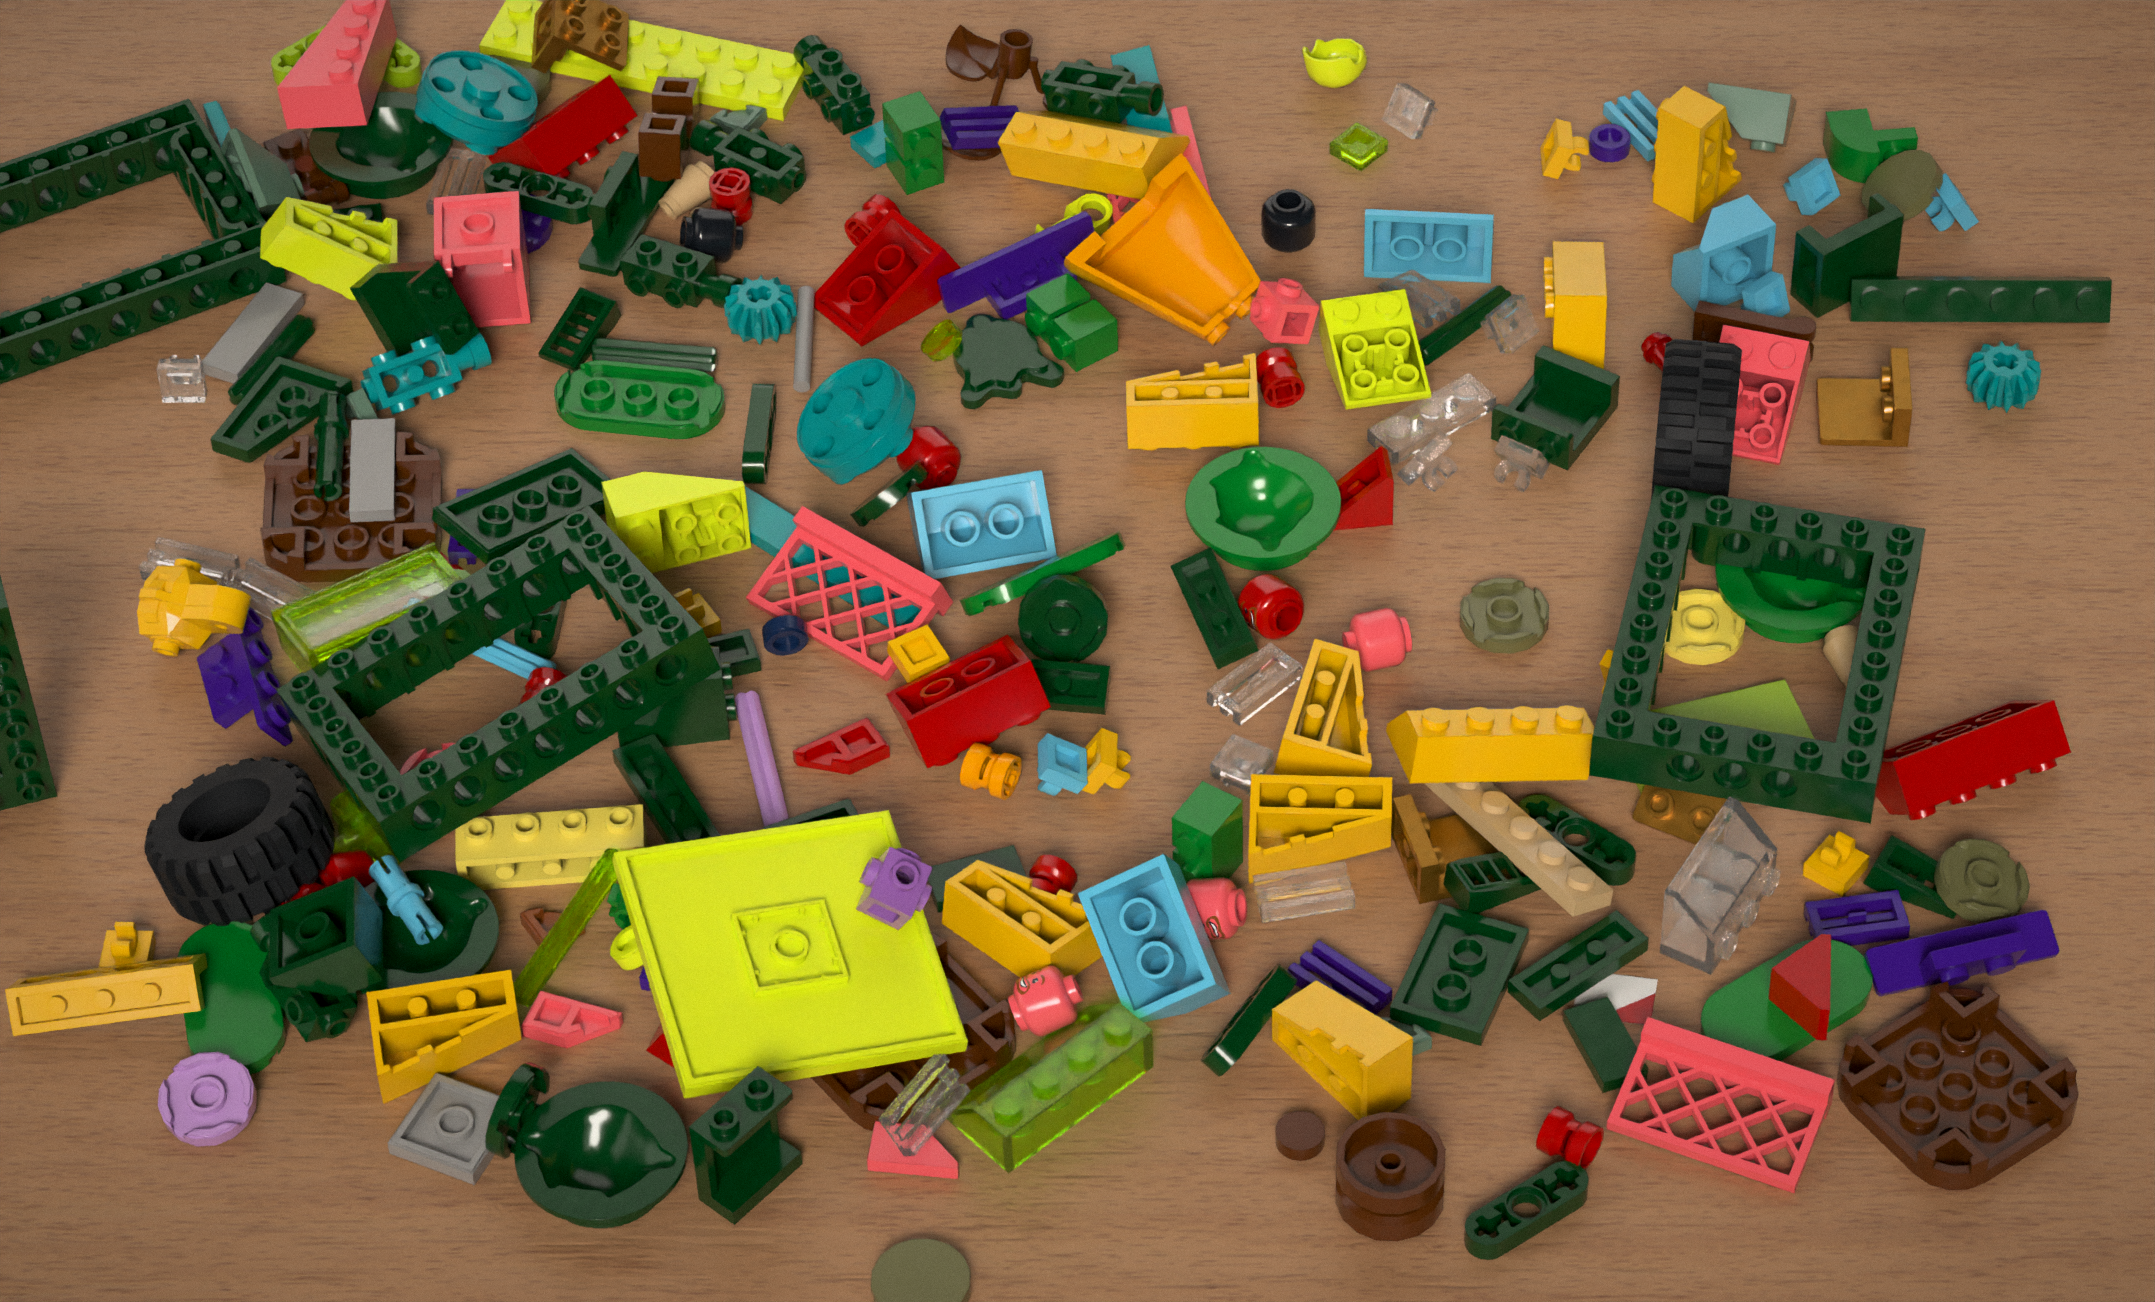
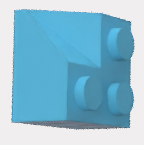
M1749 195L1712 208L1701 243L1673 254L1672 288L1694 312L1699 300L1725 306L1743 299L1742 293L1737 291L1736 286L1748 278L1758 280L1769 271H1772L1776 224Z

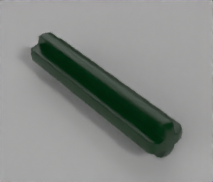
M1502 285L1495 286L1419 340L1424 365L1431 364L1512 305L1511 292L1505 290Z
M301 314L295 315L228 389L229 401L233 405H238L277 356L289 360L315 332L312 319L309 317L305 318Z
M598 337L593 342L592 359L593 361L607 360L713 372L717 367L718 352L715 347Z

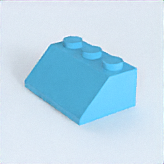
M1365 209L1364 277L1491 283L1494 215Z
M1042 470L906 493L913 536L923 573L933 579L1047 560L1057 556Z
M1165 854L1078 893L1129 1024L1134 1025L1186 1014L1231 994L1180 866Z

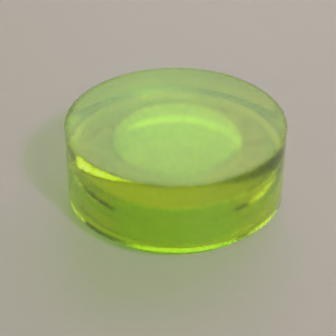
M944 320L933 327L925 336L921 344V351L933 362L942 361L950 356L959 346L963 332L952 320Z

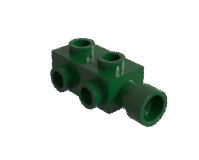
M809 35L802 38L794 48V57L805 73V76L801 77L802 88L806 96L810 100L814 99L820 106L825 120L828 123L833 122L842 135L872 125L875 112L871 108L870 93L863 86L861 76L850 70L843 61L842 53L839 50L833 49V47L828 48L820 37Z
M1078 59L1075 63L1061 61L1055 70L1047 69L1041 80V89L1045 93L1048 111L1121 124L1132 109H1135L1138 114L1156 116L1163 105L1164 91L1161 84L1147 81L1136 84L1134 73H1131L1121 65H1115L1108 69L1096 67L1085 59Z
M702 120L695 126L691 134V149L705 156L713 155L715 172L725 168H737L745 171L750 178L751 191L759 196H764L782 204L794 192L799 191L806 182L804 156L801 151L791 143L780 146L771 142L768 136L758 128L747 131L737 127L730 134H726L721 126L708 120Z
M643 234L640 235L631 248L625 250L620 260V270L623 273L624 284L633 294L644 297L648 293L661 296L667 304L674 308H681L684 304L697 308L706 298L712 300L714 306L724 309L725 297L729 296L731 286L743 284L742 279L728 274L717 276L714 256Z
M270 913L257 920L250 930V935L262 952H268L259 974L265 987L273 993L284 1009L289 1022L295 1025L305 1042L326 1037L335 1038L347 1032L357 1009L358 999L356 991L338 997L274 985L269 979Z

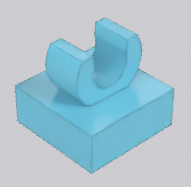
M1815 158L1788 177L1789 182L1783 184L1788 200L1797 201L1801 215H1814L1841 196L1827 158Z
M1946 173L1943 174V184L1940 191L1936 187L1940 196H1934V200L1925 211L1930 218L1933 217L1931 221L1939 232L1948 229L1955 219L1966 231L1979 221Z
M1769 271L1758 280L1748 278L1736 286L1737 291L1742 293L1744 303L1740 307L1743 310L1776 317H1783L1790 312L1783 274Z
M1047 733L1038 743L1037 772L1038 778L1043 780L1038 785V790L1051 796H1056L1062 788L1078 794L1088 784L1087 749Z

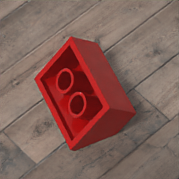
M608 75L570 97L532 124L530 130L523 133L522 137L499 148L495 154L487 157L492 164L500 162L512 163L564 179L570 174L567 166L574 161H577L580 166L600 153L596 147L599 143L606 140L610 145L629 132L625 125L638 115L611 75Z
M1008 634L885 694L913 749L927 769L932 766L939 767L953 762L957 759L960 752L970 748L975 742L984 745L990 744L1000 736L1001 732L1015 725H1028L1036 721L1041 716V712L1051 708L1031 660Z

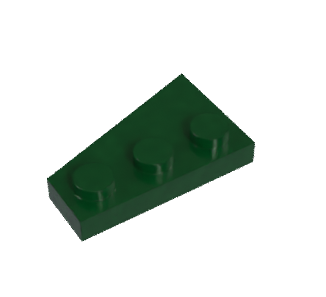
M277 356L210 438L212 450L251 463L317 418L320 408L319 398L323 393L337 391L336 404L339 403L341 393L345 397L353 393L352 380Z

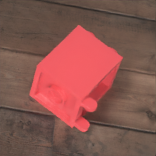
M519 191L434 197V259L441 264L476 327L531 323L530 266Z

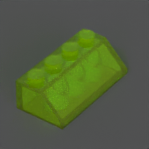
M1121 1003L1087 1006L1078 1013L1076 1022L1050 1033L943 1110L944 1117L1009 1174L1154 1067L1153 1030Z

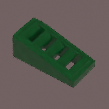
M580 287L540 349L539 357L572 371L579 370L580 364L585 363L592 354L594 339L598 337L606 338L621 318L617 301ZM587 315H591V316H594V317H596V318H595L594 321H592V320H589V319H587V318H585V317H586ZM580 325L588 328V331L586 333L576 328ZM572 336L581 340V342L576 344L566 339ZM559 347H563L574 353L570 357L557 352Z
M1891 835L1863 884L1878 892L1898 890L1902 901L1954 919L1956 913L1949 909L1939 896L1936 885H1934L1933 889L1924 885L1926 881L1935 884L1934 873L1938 861ZM1908 874L1916 876V880L1908 876Z
M1503 852L1462 858L1447 863L1443 883L1461 910L1475 914L1541 890L1528 876L1523 877ZM1506 869L1513 879H1507L1501 870ZM1492 874L1496 882H1491L1487 876ZM1478 880L1480 884L1475 885L1474 881Z

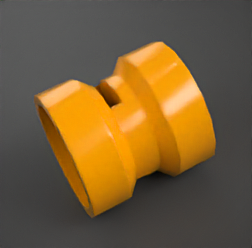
M975 742L969 748L963 760L960 771V783L962 786L973 790L987 789L991 796L1007 800L1018 784L1022 760L1019 756L1007 752L1001 755L996 754L990 746Z

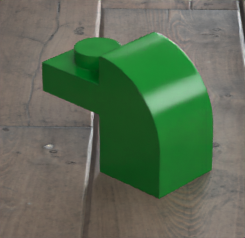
M1867 108L1826 112L1823 136L1825 153L1833 170L1846 179L1865 183L1876 167L1891 156L1908 150H1917L1918 136L1915 127L1873 130Z

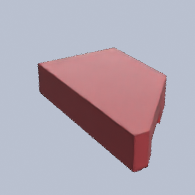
M540 991L524 1019L521 1029L523 1037L563 1048H570L620 1029L623 1025L622 1012Z
M875 1121L867 1158L868 1171L958 1179V1162L924 1126Z

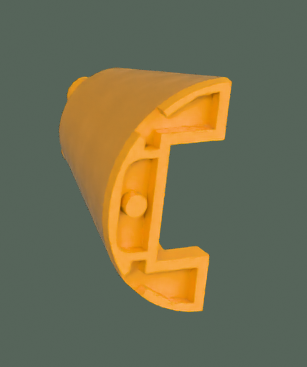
M1181 153L1152 178L1145 196L1101 236L1095 231L1091 233L1064 260V267L1072 274L1204 341H1208L1212 346L1219 343L1229 332L1230 327L1227 324L1236 316L1243 320L1250 314L1251 302L1255 298L1254 295L1258 291L1261 281L1189 161Z

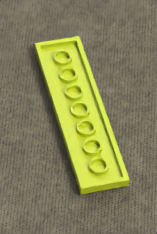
M506 0L479 44L480 53L488 56L497 55L532 62L535 13L543 2L537 0ZM629 20L627 62L622 71H618L568 48L562 60H555L549 68L550 72L595 82L611 75L619 87L648 93L653 92L658 76L699 79L700 104L733 111L746 110V105L766 108L767 118L784 121L802 87L801 77L805 76L804 69L798 63L794 54L767 49Z

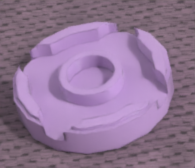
M220 1052L197 1053L181 1060L172 1068L173 1073L168 1077L167 1081L163 1080L159 1088L158 1108L167 1129L180 1141L194 1146H216L233 1139L249 1124L256 1110L257 1090L248 1069L242 1063L239 1064L236 1060L230 1059L229 1055Z

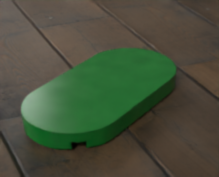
M595 360L580 364V369L573 373L570 370L564 373L557 381L554 389L556 410L561 419L572 427L586 431L667 439H689L712 430L719 424L725 413V397L721 385L719 384L718 386L714 382V378L708 373L690 368Z
M1120 531L1103 536L980 589L960 599V603L965 615L972 616L984 612L983 609L987 606L1002 605L1025 595L1027 590L1041 579L1058 574H1073L1115 555L1117 551L1124 550L1126 545Z
M231 921L227 926L210 924L193 933L183 943L177 956L182 957L205 953L208 966L199 974L205 1008L197 1012L184 1013L190 1052L192 1056L205 1052H220L229 1055L230 1059L236 1060L239 1064L242 1063L248 1069L250 1075L267 1067L271 1063L270 1058L277 1051L279 1055L286 1039L282 1006L273 993L265 987L259 974L268 952H262L251 937L250 930L253 925L238 921Z
M1813 939L1791 946L1713 993L1702 1009L1701 1035L1778 1061L1784 1060L1815 1041L1814 1037L1768 999L1772 968ZM1831 940L1830 1015L1827 1033L1855 1017L1866 1007L1873 982V976L1865 957L1853 947L1836 940Z

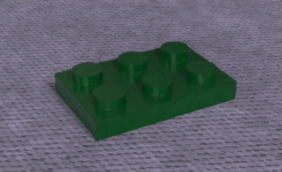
M1439 903L1390 1006L1391 1020L1411 1026L1416 1024L1425 1030L1481 1046L1508 988V980L1513 977L1528 944L1529 929Z

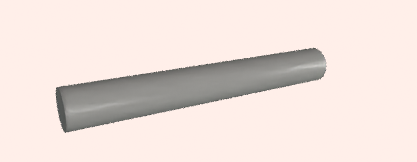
M810 286L800 287L797 297L793 388L797 392L809 391L811 384L815 290Z

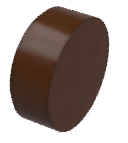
M1295 1111L1286 1114L1278 1121L1276 1125V1146L1285 1157L1296 1161H1305L1316 1157L1323 1150L1325 1127L1316 1115L1305 1111Z

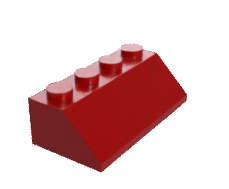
M2012 700L1885 749L1876 797L1890 815H1908L1909 820L1912 821L1935 814L1937 812L1935 805L1949 800L1950 805H1955L1972 800L1977 797L1975 790L1989 785L1990 789H1997L2013 784L2017 781L2015 775L2029 769L2030 774L2056 767L2055 759L2071 753L2055 700Z

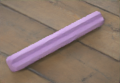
M752 690L747 693L740 692L735 697V708L765 827L789 819L759 695Z

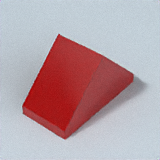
M1380 446L1336 481L1341 497V512L1339 521L1333 531L1393 525L1394 479L1388 450Z
M1830 934L1819 935L1772 968L1768 998L1816 1040L1824 1041L1827 1040L1830 1015Z

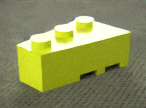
M286 197L261 229V259L268 261L273 266L282 267L300 275L311 283L327 287L354 301L356 298L350 290L351 286L378 264L398 263L397 219L386 217L381 223L366 220L365 213L353 211L350 216L332 213L333 209L329 205Z

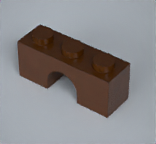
M658 76L652 92V113L644 114L638 131L639 177H651L656 181L662 182L681 179L691 150V134L699 123V79Z

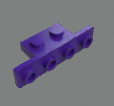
M1083 211L940 277L937 283L944 309L947 313H952L986 297L1002 319L1007 320L1027 311V293L1067 273L1078 282L1077 276L1064 267V260L1071 251L1094 232L1092 217L1087 211Z
M249 607L243 633L228 634L197 657L199 669L213 719L216 723L226 729L253 710L258 727L286 747L293 742L288 725L291 722V718L276 689L281 687V684L272 670L270 660L273 658L272 653L264 642L261 632L263 622L257 612Z
M2039 910L1869 948L1865 952L1864 957L1873 976L1876 994L1878 996H1885L1948 982L1949 986L1968 980L1970 976L1987 973L1988 976L2000 975L2013 970L2018 965L2056 957L2060 949L2047 911Z

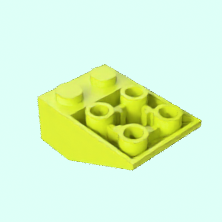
M1405 289L1321 300L1318 331L1326 365L1345 410L1431 398V390Z
M644 471L601 482L607 526L651 573L751 548L746 492L743 481Z

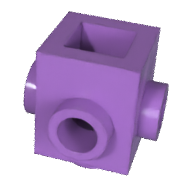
M889 847L878 859L871 857L860 877L859 882L866 886L856 910L899 930L912 918L914 911L921 912L928 901L932 886L927 884L933 867L921 862L922 859L919 855L904 848L894 849Z

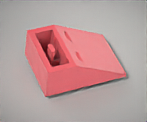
M1723 325L1719 342L1735 344L1742 350L1732 456L1780 465L1800 404L1811 360L1809 341Z

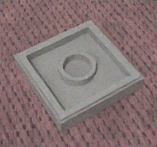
M436 1072L388 1141L389 1154L475 1185L495 1156L485 1147V1136L489 1119L500 1095Z

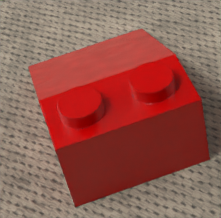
M892 208L815 292L814 309L862 347L938 304L941 300L937 280L961 267L943 247Z

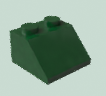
M355 876L270 910L269 979L274 985L342 997L383 980L382 910Z

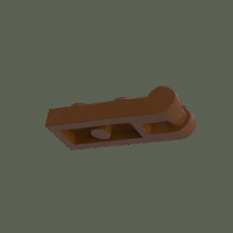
M296 129L263 142L265 149L287 164L290 174L296 173L304 190V197L301 200L324 205L335 202L338 205L350 199L345 183L329 177L315 165L310 154L309 139L302 129Z
M1699 300L1694 315L1693 340L1719 342L1723 325L1809 341L1810 362L1813 360L1814 345L1811 341L1815 338L1816 323L1811 318L1801 316L1790 320Z

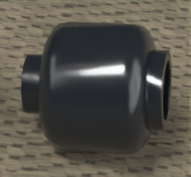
M1292 189L1281 190L1267 198L1261 212V234L1265 243L1272 249L1285 253L1300 251L1311 244L1315 238L1316 208L1312 200L1299 191Z
M696 207L689 216L683 217L680 227V246L714 256L715 263H726L731 259L734 250H741L743 226L736 225L734 214L731 211L719 208Z

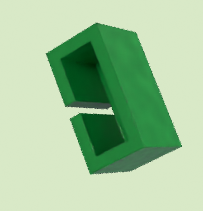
M917 91L882 103L884 132L887 135L885 137L886 165L906 195L944 183L941 120L923 94Z
M1069 273L1026 294L1027 313L1025 314V322L1028 329L1034 336H1040L1050 346L1056 358L1064 360L1075 372L1118 351L1117 319L1096 299L1090 301V293Z
M1204 781L1200 783L1172 816V845L1176 847L1172 851L1173 861L1179 864L1186 883L1196 878L1224 877L1229 879L1243 863V800Z

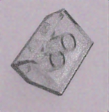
M1728 797L1665 890L1660 953L1712 975L1722 959L1726 961L1730 959L1737 946L1739 932L1743 927L1750 928L1759 911V902L1764 895L1770 897L1773 894L1781 874L1780 870L1776 869L1777 847L1735 798Z

